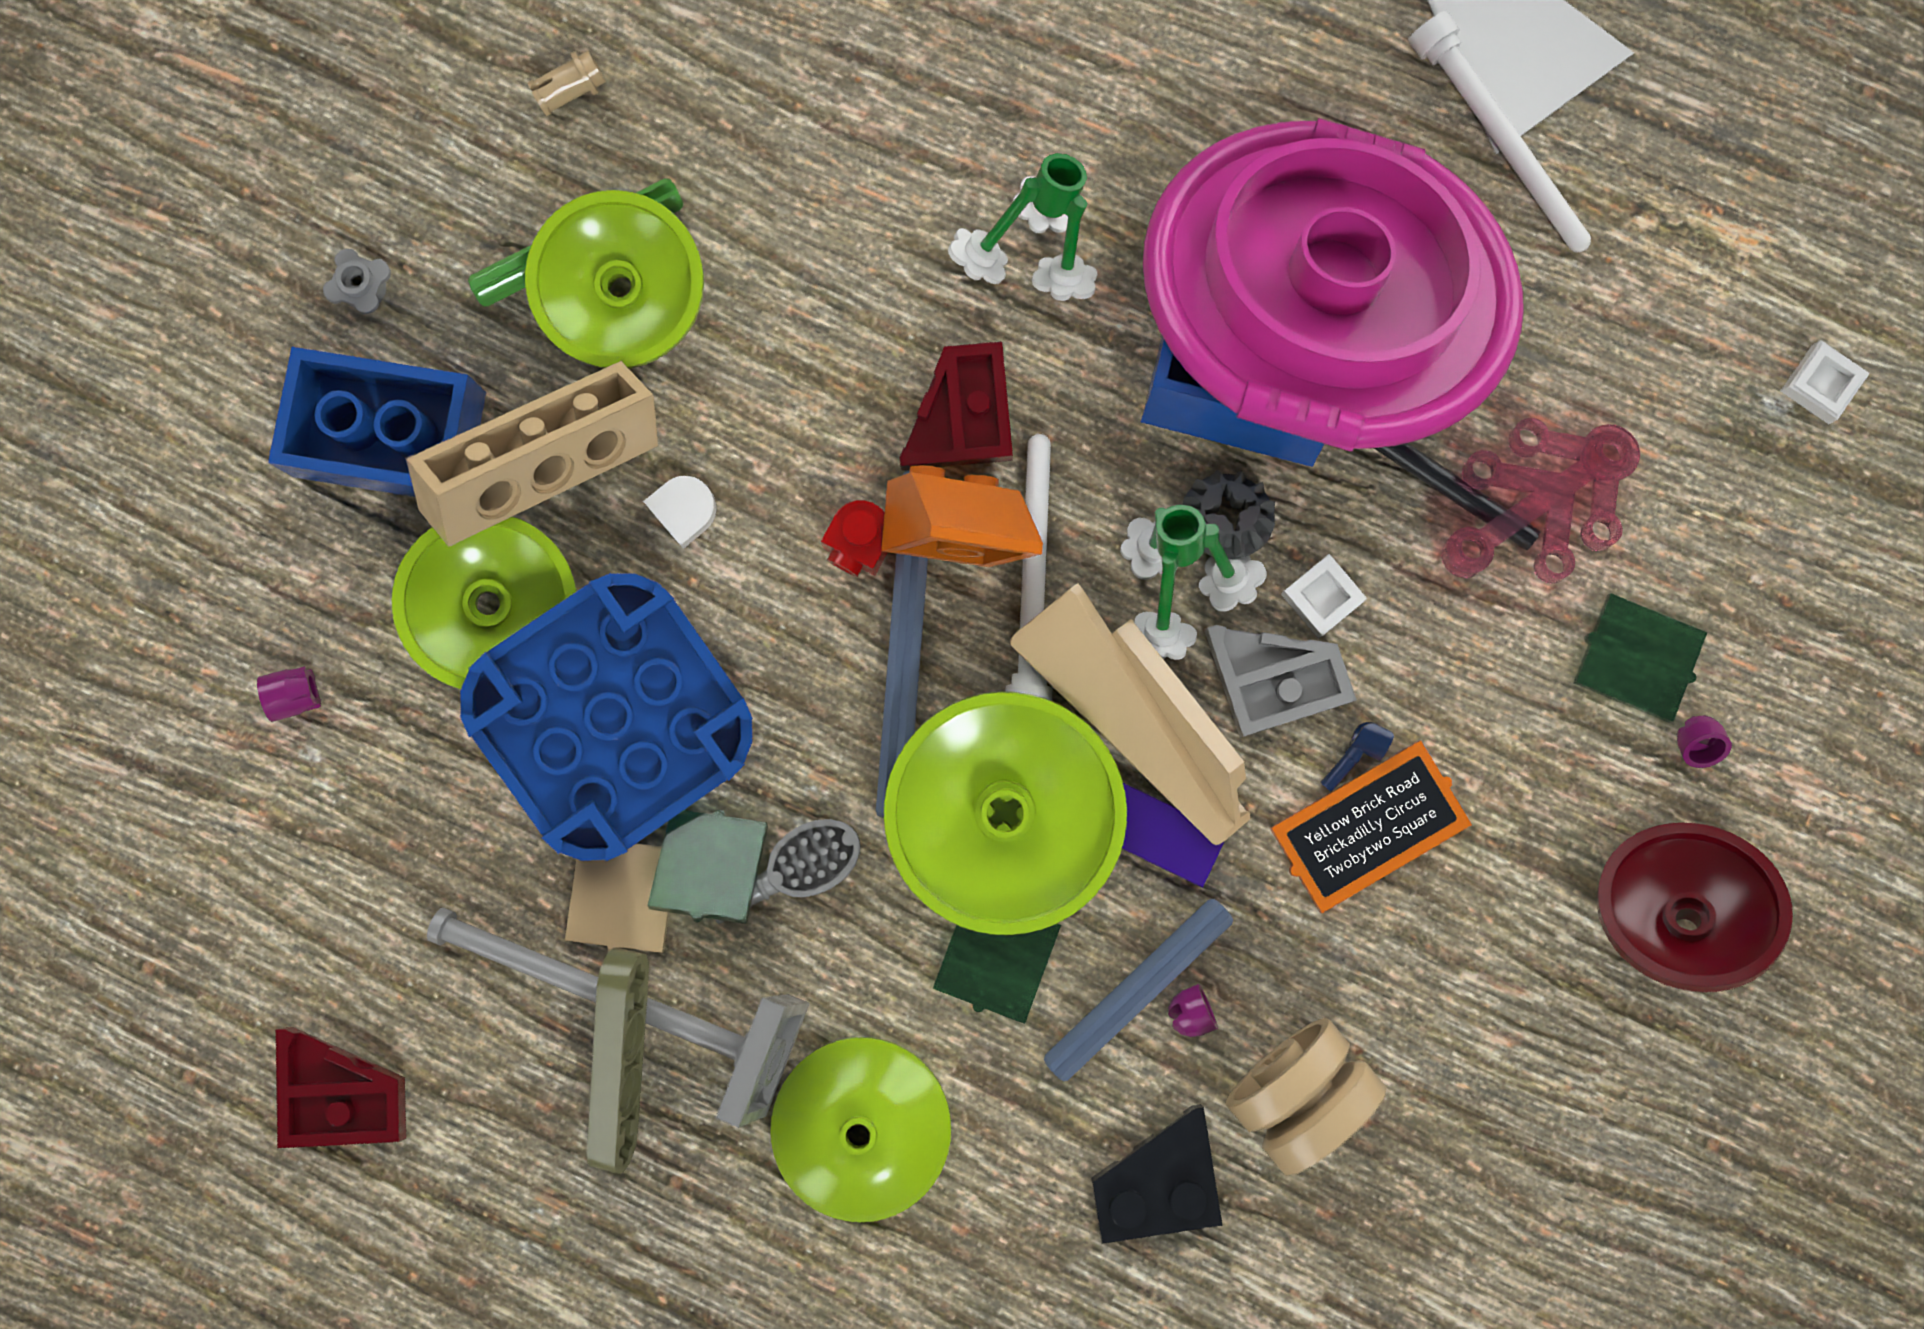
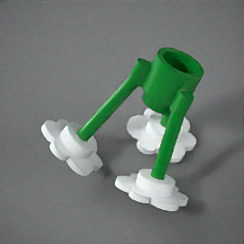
M1055 153L1047 156L1043 160L1036 177L1028 176L1022 180L1020 193L1015 196L1012 204L989 233L983 230H975L971 233L966 229H959L954 234L955 241L948 248V253L952 260L964 266L965 273L971 279L980 280L984 278L991 284H999L1005 278L1006 273L1003 267L1007 264L1008 259L1006 254L1000 250L998 241L1019 217L1023 220H1029V228L1035 233H1043L1047 228L1057 233L1066 231L1063 254L1055 258H1042L1039 261L1038 270L1032 276L1033 286L1040 291L1051 292V296L1059 301L1068 300L1071 296L1078 299L1092 297L1096 286L1094 281L1097 278V270L1092 266L1084 265L1082 258L1076 255L1080 222L1088 205L1087 201L1080 195L1087 180V173L1083 165L1076 158L1067 154Z
M1180 504L1170 506L1167 509L1163 507L1156 509L1154 523L1146 518L1134 519L1127 528L1128 539L1122 543L1120 548L1121 555L1127 560H1132L1131 571L1139 579L1148 580L1155 577L1158 572L1161 574L1158 612H1142L1136 616L1134 623L1163 660L1166 657L1174 660L1185 657L1186 647L1192 646L1196 642L1197 637L1194 627L1181 623L1180 616L1171 612L1175 574L1178 567H1186L1193 564L1202 556L1204 549L1208 548L1212 556L1206 561L1205 572L1207 576L1200 580L1199 589L1203 595L1210 596V602L1216 610L1224 612L1233 609L1238 602L1241 604L1253 602L1257 596L1256 587L1260 586L1267 577L1264 565L1259 561L1251 560L1250 555L1243 558L1229 559L1219 541V527L1216 524H1205L1203 515L1197 509L1188 505Z

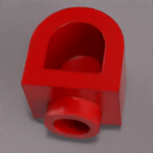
M865 500L852 501L842 506L835 514L820 541L824 550L830 552L827 561L855 577H858L861 570L876 576L888 552L881 551L885 515L883 509L875 503Z

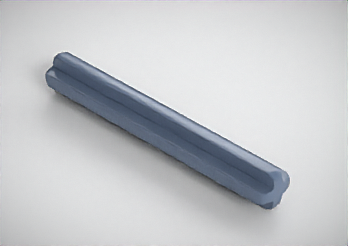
M1210 899L1188 918L1045 1054V1064L1054 1075L1064 1082L1080 1070L1232 925L1233 918L1228 910L1217 900Z

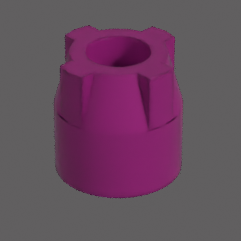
M305 666L296 669H285L257 678L259 700L270 722L297 716L305 711L321 707V699L312 669L306 670Z

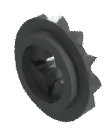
M1217 469L1209 477L1202 480L1196 479L1183 500L1182 505L1191 506L1203 515L1205 524H1216L1219 527V541L1229 559L1243 558L1257 552L1269 540L1275 526V501H1270L1265 493L1263 482L1254 483L1245 477L1242 470L1236 474H1222ZM1222 497H1225L1226 501L1230 502L1233 509H1243L1239 513L1235 531L1233 524L1229 523L1226 515L1216 516L1215 514L1220 509ZM1205 548L1204 552L1211 555L1209 549Z

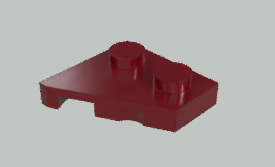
M1002 341L944 346L934 370V377L928 392L925 393L917 412V419L906 447H903L899 457L901 471L909 470L911 466L919 465L949 467L1013 461Z
M284 1027L275 1030L277 1149L391 1143L406 1139L405 1077L295 1027Z

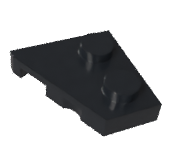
M1201 1104L1190 1106L1183 1112L1184 1115L1156 1135L1152 1134L1136 1145L1133 1151L1120 1161H1114L1091 1178L1102 1244L1223 1225L1205 1111Z

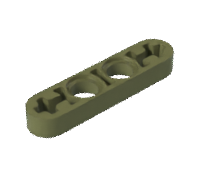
M615 947L605 956L597 981L587 1163L589 1167L622 1174L630 1164L638 1137L649 960L645 954Z

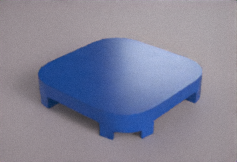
M609 573L590 581L580 590L485 652L469 668L460 691V718L469 738H473L542 834L541 838L558 854L562 853L581 861H608L628 852L630 847L723 782L729 781L745 765L744 762L752 744L753 718L744 697L740 695L680 609L674 597L658 582L635 573Z

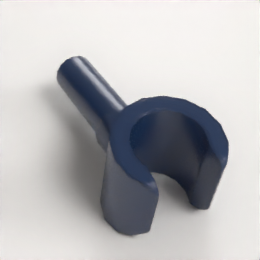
M1364 722L1358 725L1350 740V747L1344 752L1345 755L1320 783L1332 792L1356 763L1359 762L1363 753L1378 761L1382 760L1393 741V732L1373 722Z

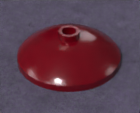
M1684 822L1668 823L1636 833L1619 845L1611 854L1604 866L1598 885V915L1602 928L1614 949L1633 968L1645 976L1664 985L1681 990L1719 992L1741 987L1754 981L1767 972L1779 959L1791 933L1793 922L1792 902L1785 881L1777 868L1751 843L1731 832L1709 825ZM1681 919L1689 920L1696 925L1697 929L1688 930L1678 925L1677 921Z

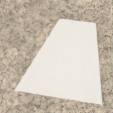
M1427 0L1434 16L1447 10L1460 29L1457 36L1462 42L1458 49L1520 136L1634 54L1633 51L1565 0ZM1486 131L1495 154L1500 152V149Z

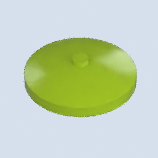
M997 691L970 696L950 704L927 719L906 742L897 757L889 777L884 800V826L889 851L897 870L911 891L927 907L946 920L963 928L995 935H1014L1041 930L1063 921L1084 907L1099 892L1114 870L1124 843L1127 825V804L1122 778L1115 760L1098 734L1084 720L1064 706L1040 696L1021 692Z

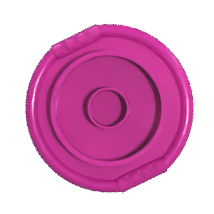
M1317 118V121L1279 122L1258 126L1233 134L1214 143L1182 167L1163 191L1148 223L1143 251L1144 284L1150 310L1159 332L1183 368L1202 388L1223 405L1237 413V418L1350 452L1353 449L1401 445L1439 433L1474 411L1496 389L1507 373L1515 356L1522 331L1524 303L1519 268L1512 248L1500 225L1476 193L1456 174L1427 155L1425 149L1321 118Z

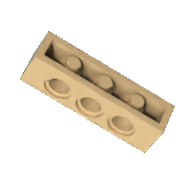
M620 361L406 458L418 509L448 547L657 447L658 437L654 396L626 365Z

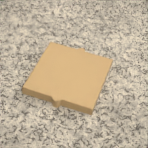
M635 844L628 849V852L608 861H581L576 859L565 941L607 946L609 951L616 947L663 953L678 849Z

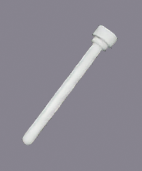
M1447 10L1438 13L1420 26L1409 37L1408 42L1421 60L1428 58L1432 65L1440 64L1567 246L1574 252L1585 251L1591 243L1590 234L1458 49L1462 42L1457 36L1460 29Z
M1043 434L1033 435L1029 439L1027 447L1025 503L1043 541L1042 555L1023 559L1020 629L1044 610L1051 443L1048 437ZM1019 654L1018 673L1012 674V684L1006 685L1005 691L1033 694L1052 701L1053 688L1047 686V681Z

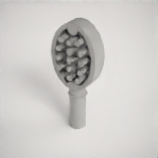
M832 819L814 820L796 827L775 845L770 853L766 871L760 875L755 874L753 879L708 903L714 919L718 924H721L764 899L769 900L770 896L778 892L792 897H809L832 889L848 877L856 866L861 853L859 836L846 823Z

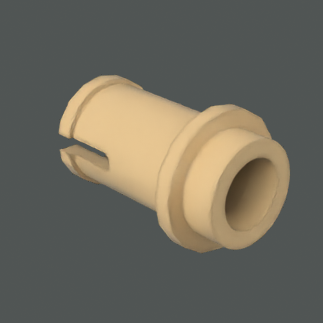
M589 50L581 55L577 51L570 53L572 60L535 80L532 79L527 82L534 98L546 116L589 91L593 95L598 94L597 87L606 83L599 66Z

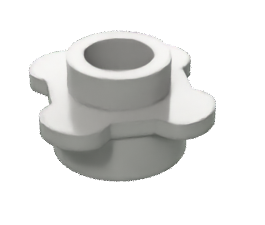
M353 249L341 250L335 256L337 267L332 280L326 282L323 287L326 299L333 304L345 302L362 314H370L376 311L386 293V281L391 276L390 267L382 259L369 261L359 257ZM355 277L362 278V283L359 286H353L352 284Z

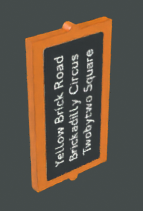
M1420 740L1272 826L1270 830L1292 865L1289 868L1290 875L1300 878L1319 912L1324 913L1472 824L1450 789L1452 779L1442 776Z

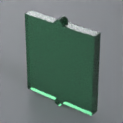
M1612 593L1608 594L1593 632L1586 634L1584 637L1588 646L1573 683L1668 723L1674 722L1687 685L1696 681V674L1693 670L1707 632Z
M683 810L670 819L662 844L647 905L650 910L689 915L697 923L701 922L703 918L747 924L768 830L767 822L727 817L722 810H717L714 814Z
M1057 923L1041 930L1014 935L982 933L956 924L933 989L973 1004L975 1012H982L984 1009L1025 1024L1061 924Z

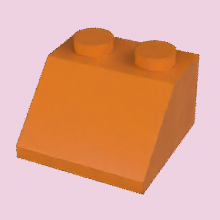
M919 465L911 466L909 473L887 481L881 550L883 552L992 567L1042 555L1043 541L1019 490L998 487L999 479L995 477L967 475L961 481L945 478V470L942 468Z

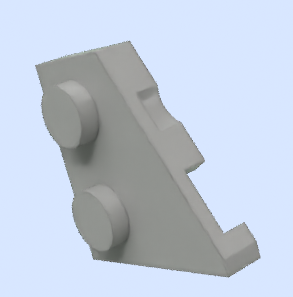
M1214 625L1204 630L1240 738L1357 701L1338 644L1316 640L1302 641L1289 639L1287 636L1264 632L1257 634L1226 629L1225 626Z

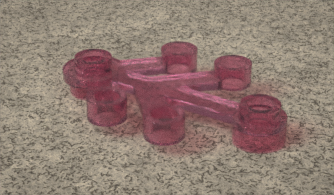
M1536 418L1521 420L1509 434L1508 443L1511 450L1516 455L1524 458H1530L1538 453L1577 461L1561 473L1502 463L1495 453L1488 450H1480L1473 453L1462 467V477L1469 486L1477 490H1484L1493 486L1531 494L1480 529L1464 527L1455 531L1442 547L1441 558L1445 568L1451 574L1460 578L1477 576L1492 562L1495 547L1546 513L1542 551L1534 560V571L1537 577L1546 583L1555 584L1561 582L1573 572L1576 563L1574 554L1568 548L1575 492L1592 480L1590 518L1581 527V539L1588 548L1595 551H1603L1614 545L1621 538L1623 531L1619 518L1615 516L1619 481L1630 476L1640 461V448L1637 440L1628 430L1620 426L1611 424L1601 425L1590 431L1586 437L1548 431L1547 426ZM1529 430L1533 432L1537 437V445L1529 446L1523 443L1520 438V431ZM1610 444L1615 447L1620 454L1619 460L1607 458L1603 452V445ZM1483 462L1488 465L1491 470V477L1481 478L1477 476L1473 470V463ZM1594 523H1602L1608 528L1610 533L1608 540H1601L1596 537L1593 532ZM1467 540L1475 542L1480 549L1479 558L1466 556L1462 550V542ZM1547 555L1557 556L1563 564L1562 573H1554L1548 569L1546 565Z

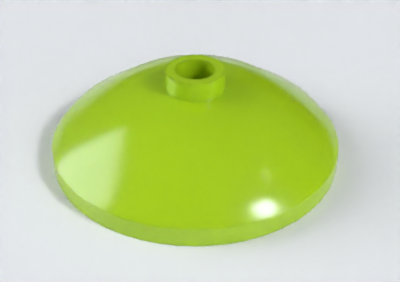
M606 190L575 198L555 211L546 220L535 236L529 250L525 269V287L528 303L536 322L547 338L564 353L582 363L598 368H606L622 361L629 369L656 361L674 349L684 339L700 311L704 293V272L700 253L692 236L674 213L662 204L644 195L621 190ZM619 278H626L631 283L629 293L623 297H616L611 293L613 282Z
M510 517L450 547L447 546L433 527L426 531L410 547L399 565L392 589V614L398 636L411 658L432 677L449 686L461 689L469 668L485 652L577 591L571 569L551 539L533 525L521 519ZM487 592L496 594L500 601L499 609L491 615L481 613L477 605L479 597Z
M852 1037L837 1040L816 1049L806 1056L788 1075L773 1107L770 1130L771 1144L782 1177L803 1202L816 1211L838 1220L873 1222L905 1211L918 1202L934 1185L945 1165L949 1152L951 1116L945 1093L938 1079L929 1067L915 1054L887 1040L873 1037ZM855 1124L864 1125L870 1132V1140L861 1146L851 1143L847 1136V1131L851 1126Z

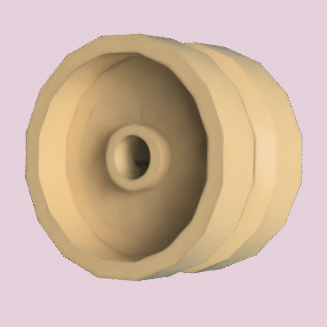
M1327 1018L1310 1023L1274 1048L1240 1080L1229 1094L1225 1103L1227 1108L1248 1132L1267 1129L1261 1148L1285 1176L1302 1172L1340 1147L1375 1113L1386 1095L1387 1086L1367 1063L1361 1060L1345 1063L1350 1043Z

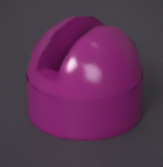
M1706 715L1690 717L1685 721V726L1681 727L1676 734L1678 749L1685 763L1691 767L1706 768L1716 765L1729 755L1732 748L1731 740L1724 727L1717 720Z
M1200 984L1182 990L1172 998L1168 1007V1015L1170 1018L1175 1019L1172 1022V1027L1175 1031L1184 1036L1197 1037L1218 1029L1213 1010Z

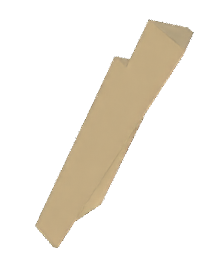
M1077 583L1010 638V645L1212 844H1221L1250 820V812L1246 811L1238 801L1237 792L1238 787L1246 779L1244 760L1132 619L1111 633L1083 588Z

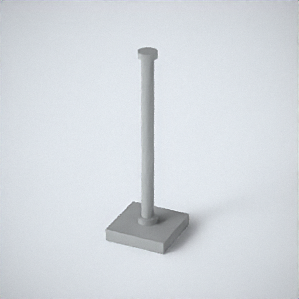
M444 907L440 908L433 916L427 930L428 941L437 945L449 942L596 1003L597 976L457 920L456 912ZM789 994L763 997L749 1032L745 1036H741L647 997L646 1024L734 1060L735 1069L716 1119L739 1128L767 1116L810 1003Z

